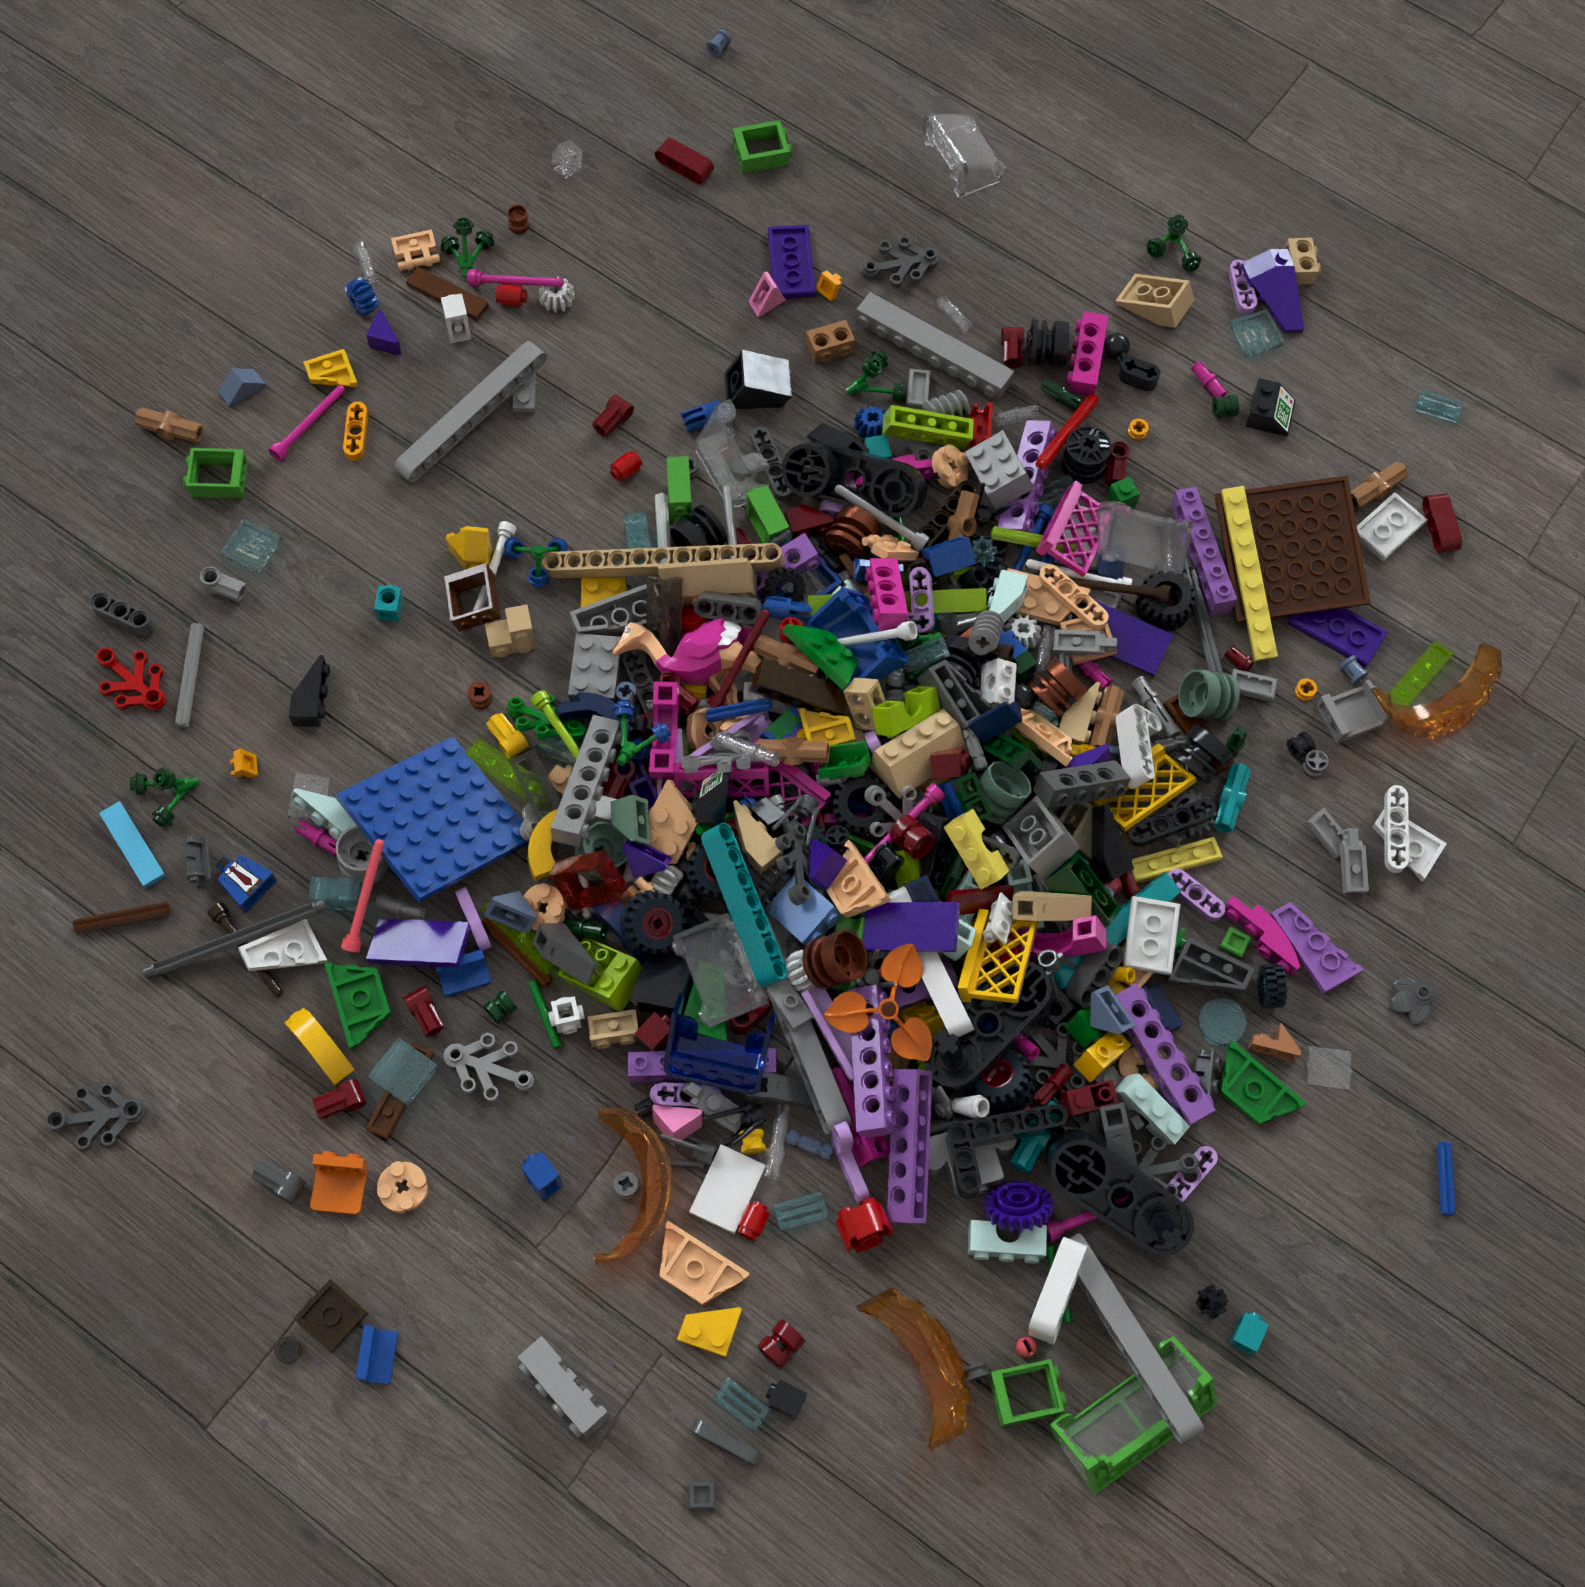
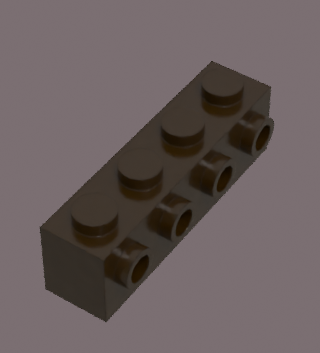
M763 659L756 666L751 692L798 709L804 708L806 711L825 712L833 716L844 715L847 700L845 699L844 690L835 682L822 680L821 677L814 674H805L795 667L783 666L773 659Z

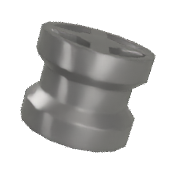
M1312 750L1302 762V771L1308 777L1318 778L1327 768L1329 760L1324 752Z
M621 1172L615 1177L613 1187L619 1199L631 1200L637 1196L639 1184L637 1177L633 1173Z

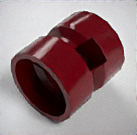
M911 815L899 818L890 830V838L900 847H903V850L913 859L924 857L932 849L935 842V836L925 827L921 826Z
M783 1319L772 1329L773 1335H766L757 1345L758 1350L779 1369H782L791 1359L790 1353H796L806 1342ZM777 1342H779L784 1347L783 1350H780L776 1346Z

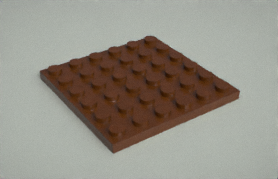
M1348 475L1245 490L1270 619L1370 604ZM1221 493L1215 494V502L1227 573L1237 598L1233 607L1236 623L1246 622L1228 526Z

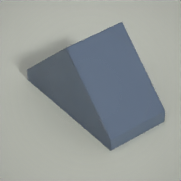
M231 368L218 389V394L231 408L266 387V383L254 369Z
M520 891L494 896L484 913V917L526 934L529 933L538 916Z
M1108 985L1091 993L1090 1027L1121 1034L1136 1026Z

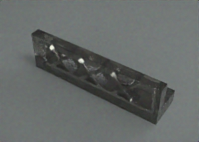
M650 576L647 577L646 629L651 631L653 635L654 630H658V641L670 657L674 655L682 639V578L661 579ZM655 584L660 585L659 596L655 592ZM656 606L660 611L659 618H657L654 613V608ZM646 653V666L658 669L649 654Z
M535 749L510 759L509 763L538 822H540L547 815L541 813L538 809L540 800L548 803L551 812L558 809L561 801ZM527 760L531 768L530 773L521 772L517 763ZM530 779L538 782L541 789L540 794L529 791Z

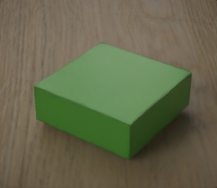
M1229 927L1219 949L1241 959L1252 937Z

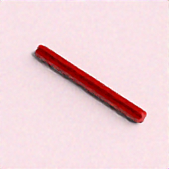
M1091 393L1086 397L1036 459V467H1039L1041 470L1046 469L1066 444L1069 434L1082 424L1097 405L1098 396Z

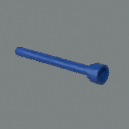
M1039 504L1032 533L1039 534L1044 523H1047L1052 518L1054 509L1051 506ZM1024 545L1013 567L1014 570H1022L1033 547Z

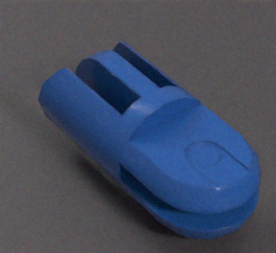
M718 400L689 409L680 414L682 419H684V425L687 426V432L690 433L726 419L728 407L724 402Z
M768 596L762 607V610L766 609L770 612L769 618L784 620L787 617H795L799 620H808L812 616L806 613L812 612L810 605L793 602L791 598Z

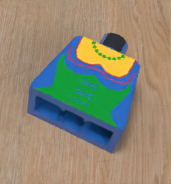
M790 706L759 738L783 740L787 737H800L807 741L797 708Z

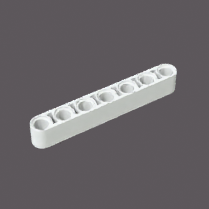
M905 886L888 893L891 899L889 902H912ZM917 952L923 966L922 979L949 1035L953 1033L958 1038L975 1030L938 953Z

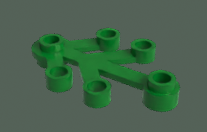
M548 694L551 698L550 706L555 711V697L552 694ZM514 697L507 703V715L517 718L515 723L516 730L524 732L529 729H535V737L540 740L559 736L555 729H549V727L553 726L544 713L525 706L521 698ZM526 715L536 720L529 721L528 718L522 716ZM575 719L566 720V722L561 721L575 742L583 739L586 733V728L583 724Z

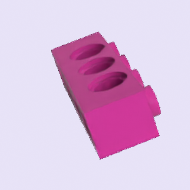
M1084 311L1082 320L1077 319L1075 332H1079V335L1074 337L1072 349H1076V353L1071 354L1069 366L1073 367V370L1068 372L1066 381L1067 384H1070L1069 392L1085 396L1091 393L1095 394L1108 315Z
M870 558V566L865 569V580L868 581V595H870V608L873 609V623H877L878 631L895 629L902 622H907L908 618L897 558Z

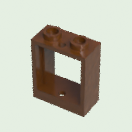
M486 563L444 576L450 621L459 632L501 619L495 574ZM486 585L489 606L462 614L459 593Z

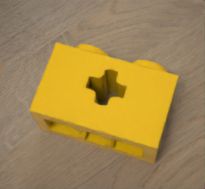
M1108 1032L1087 1049L1075 1062L1074 1066L1091 1083L1114 1064L1131 1044L1121 1034Z

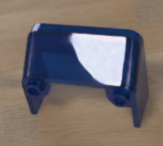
M679 993L671 1015L663 1065L665 1073L672 1078L749 1095L757 1093L763 1081L776 1014H771L766 1033L752 1032L748 1035L746 1044L741 1045L698 1035L699 1025L697 1021L690 1016L681 1014L684 994Z

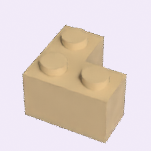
M527 604L505 608L506 620L485 623L491 657H506L512 653H527L536 649Z

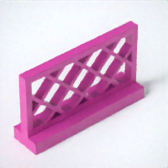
M1075 480L1064 492L1036 552L1042 556L1048 553L1083 577L1091 565L1114 513L1082 492L1081 488L1083 485ZM1080 499L1085 502L1087 508L1081 509L1078 500ZM1096 512L1106 517L1105 521H1099ZM1089 513L1093 522H1086L1083 514ZM1077 514L1080 523L1074 524L1071 515ZM1089 527H1095L1098 536H1092ZM1082 528L1086 537L1079 538L1076 529ZM1070 529L1073 538L1067 539L1064 530ZM1081 542H1088L1091 550L1084 551ZM1075 543L1078 552L1072 553L1069 544ZM1056 545H1063L1066 554L1056 550ZM1075 557H1081L1083 567L1076 563Z
M758 738V739L754 742L753 746L757 747V741H758L760 738ZM769 761V766L771 767L769 772L776 771L780 774L781 781L780 783L769 784V788L781 787L784 802L797 800L798 797L785 798L784 786L793 785L798 788L799 796H801L802 791L804 794L815 798L819 803L817 808L820 811L832 801V794L795 765H787L783 761ZM729 780V788L737 790L739 787L732 783L733 780ZM764 784L753 785L752 787L754 789H764ZM792 813L788 818H794L796 813ZM808 817L805 821L801 818L805 829L809 826L811 817Z

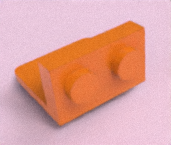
M323 1151L322 1154H314L312 1164L316 1168V1175L310 1202L311 1209L321 1212L359 1214L361 1212L368 1172L366 1161L358 1154H347L346 1157L337 1156L336 1153Z

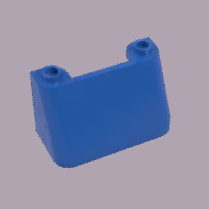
M842 587L805 622L807 627L828 630L837 639L878 632L877 623H873V609L870 608V599L861 592ZM896 638L846 647L858 659L849 684L854 678L881 680L908 662V657Z

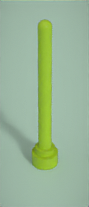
M545 690L535 693L531 697L530 702L535 709L544 712L569 751L577 759L580 749L551 708L550 696Z

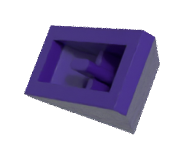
M382 310L377 311L366 335L369 347L395 355L402 354L399 341Z
M627 839L622 847L634 878L664 871L672 860V857L651 846L632 842L630 839Z
M813 839L810 846L809 879L824 890H827L847 862V859L830 847Z

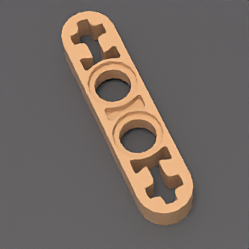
M1047 564L1040 569V583L1093 630H1102L1106 627L1109 617L1107 611L1066 574L1052 564ZM1046 573H1047L1048 575H1050L1051 573L1054 574V575H1053V578H1052V577L1046 578V577H1045ZM1068 586L1072 591L1069 594H1063L1059 588ZM1078 600H1084L1088 606L1081 609L1075 603ZM1094 616L1096 618L1101 616L1102 620L1094 621Z

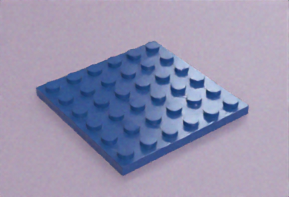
M453 736L336 795V800L373 846L377 839H381L384 842L381 856L418 903L529 844V841L524 840L520 835L519 830L523 822L522 819Z

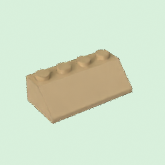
M747 558L658 564L663 598L673 608L695 605L699 595L704 591L757 598V574ZM701 601L703 606L709 603L708 601Z
M942 709L874 750L871 759L872 763L869 767L901 799L900 791L904 786L908 785L917 789L933 779L931 754L933 752L957 747H964L965 753H969L959 724L945 709Z

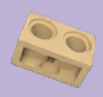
M1288 238L1284 249L1289 250L1294 263L1297 285L1314 284L1317 276L1320 275L1321 266L1320 263H1317V247L1314 246L1313 239Z
M854 678L843 692L856 729L876 731L871 708L885 702L879 680Z

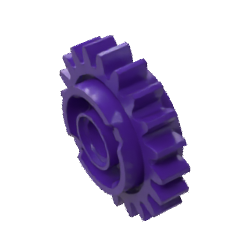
M1014 1180V1183L1009 1184L1005 1181L1003 1187L995 1185V1190L989 1189L988 1195L984 1196L983 1204L986 1219H991L992 1225L999 1223V1229L1009 1228V1232L1016 1229L1021 1233L1027 1228L1033 1231L1034 1225L1041 1228L1042 1222L1048 1223L1049 1217L1053 1216L1051 1193H1045V1187L1037 1189V1183L1029 1185L1026 1180L1023 1183Z

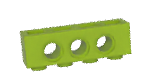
M891 405L883 415L882 435L942 446L953 445L964 449L973 439V419Z

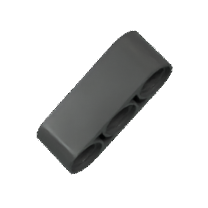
M713 591L702 592L694 605L695 612L700 617L709 619L726 618L724 619L725 621L743 624L756 623L763 607L761 601L757 598ZM701 601H708L711 607H704ZM729 604L734 610L728 611L724 608V605ZM751 607L755 609L756 614H749L746 608Z
M98 592L91 597L90 605L100 620L140 638H147L154 633L155 626L146 611L104 592Z
M1107 939V950L1087 954L1066 986V996L1084 1008L1091 1007V993L1107 985L1124 957L1123 949Z

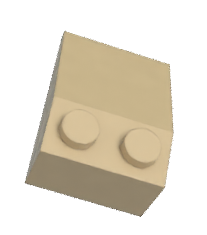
M1134 274L1116 299V304L1156 325L1176 328L1195 299L1189 280Z

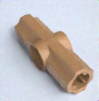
M141 408L135 414V425L137 427L154 431L167 440H173L176 437L197 443L203 437L204 427L202 424L182 419L175 412L165 411L160 413Z
M1396 461L1380 473L1375 471L1369 475L1363 484L1351 491L1353 508L1359 510L1374 499L1380 500L1386 496L1394 486L1408 477L1407 467L1402 462L1398 463Z
M961 491L956 513L947 522V528L950 532L948 540L960 536L969 537L975 533L977 524L974 515L980 495Z
M762 634L754 645V653L776 660L779 664L786 667L798 668L800 672L808 675H821L822 670L795 646L785 642H778Z
M1113 685L1105 687L1100 707L1097 709L1093 724L1094 730L1089 745L1099 747L1107 743L1108 745L1111 744L1113 733H1115L1117 728L1116 715L1119 714L1124 696V691L1120 687Z
M787 737L783 740L759 739L757 741L756 756L761 761H783L787 765H799L804 762L828 763L829 741H804L800 737Z

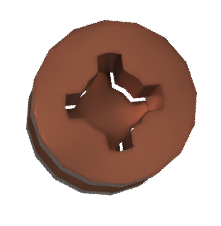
M478 681L469 686L468 697L472 707L480 710L489 707L492 703V695L488 684Z

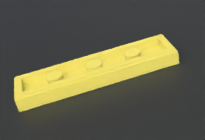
M1215 837L1182 845L1180 848L1174 847L1132 859L1134 866L1132 874L1136 882L1141 883L1155 879L1165 872L1169 873L1172 869L1178 868L1184 871L1220 861L1223 856Z

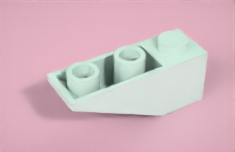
M1001 570L999 578L994 580L993 591L995 593L994 596L989 597L987 609L1000 614L1004 622H1006L1023 605L1028 588V575Z
M297 788L293 790L290 799H292L295 807L299 810H305L310 814L311 819L317 825H323L328 829L329 834L335 840H338L340 834L346 829L356 826V823L336 798Z

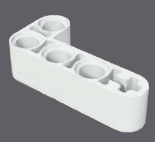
M1134 704L1116 715L1121 764L1124 771L1131 778L1128 786L1132 789L1154 778L1155 772L1150 736L1162 729L1159 718L1139 704Z
M1063 1237L1029 1324L1030 1336L1054 1345L1060 1330L1062 1316L1088 1250L1087 1245Z

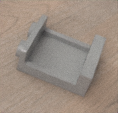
M1370 679L1364 681L1362 686L1333 697L1330 694L1323 695L1316 705L1336 744L1384 727L1390 719L1389 708L1383 704L1377 687L1372 684Z

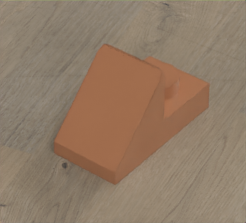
M1282 1023L1276 1028L1274 1039H1271V1036L1266 1034L1253 1035L1248 1043L1247 1051L1295 1062L1301 1056V1050Z

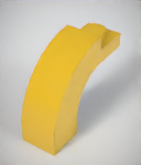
M558 809L543 817L536 825L530 837L528 865L534 881L557 873V867L551 853V844L553 842L551 826Z
M302 1008L300 1011L293 1013L284 1022L334 1085L355 1070L308 1010Z

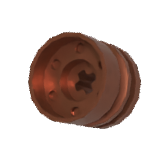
M846 505L841 509L835 523L831 525L830 530L826 533L824 542L827 548L838 558L846 553L852 562H854L855 558L866 559L871 548L864 546L862 539L869 535L880 536L882 526L876 517L868 511L854 505Z
M1055 656L1045 666L1050 676L1046 679L1038 673L1036 677L1042 684L1038 686L1032 680L1027 684L1033 690L1034 696L1049 711L1062 717L1064 712L1058 705L1062 702L1070 709L1071 706L1066 698L1070 695L1078 701L1089 690Z
M840 930L808 942L803 950L802 962L804 971L812 984L820 989H829L863 977L867 970L868 956L863 941L856 933L850 930Z

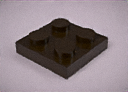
M329 1279L294 1319L329 1352L333 1353L364 1320L368 1313L336 1283Z

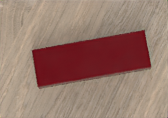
M1011 885L985 887L983 889L973 888L948 891L946 902L960 903L959 915L978 913L979 909L991 912V905L998 900L999 893L1001 892L1012 902L1014 888Z

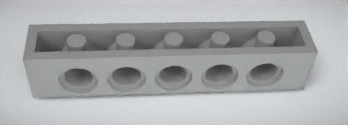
M593 715L551 826L552 841L580 847L582 839L587 838L589 820H593L596 814L595 803L602 798V784L608 781L610 775L609 765L615 762L617 744L621 745L622 731L620 730V721Z

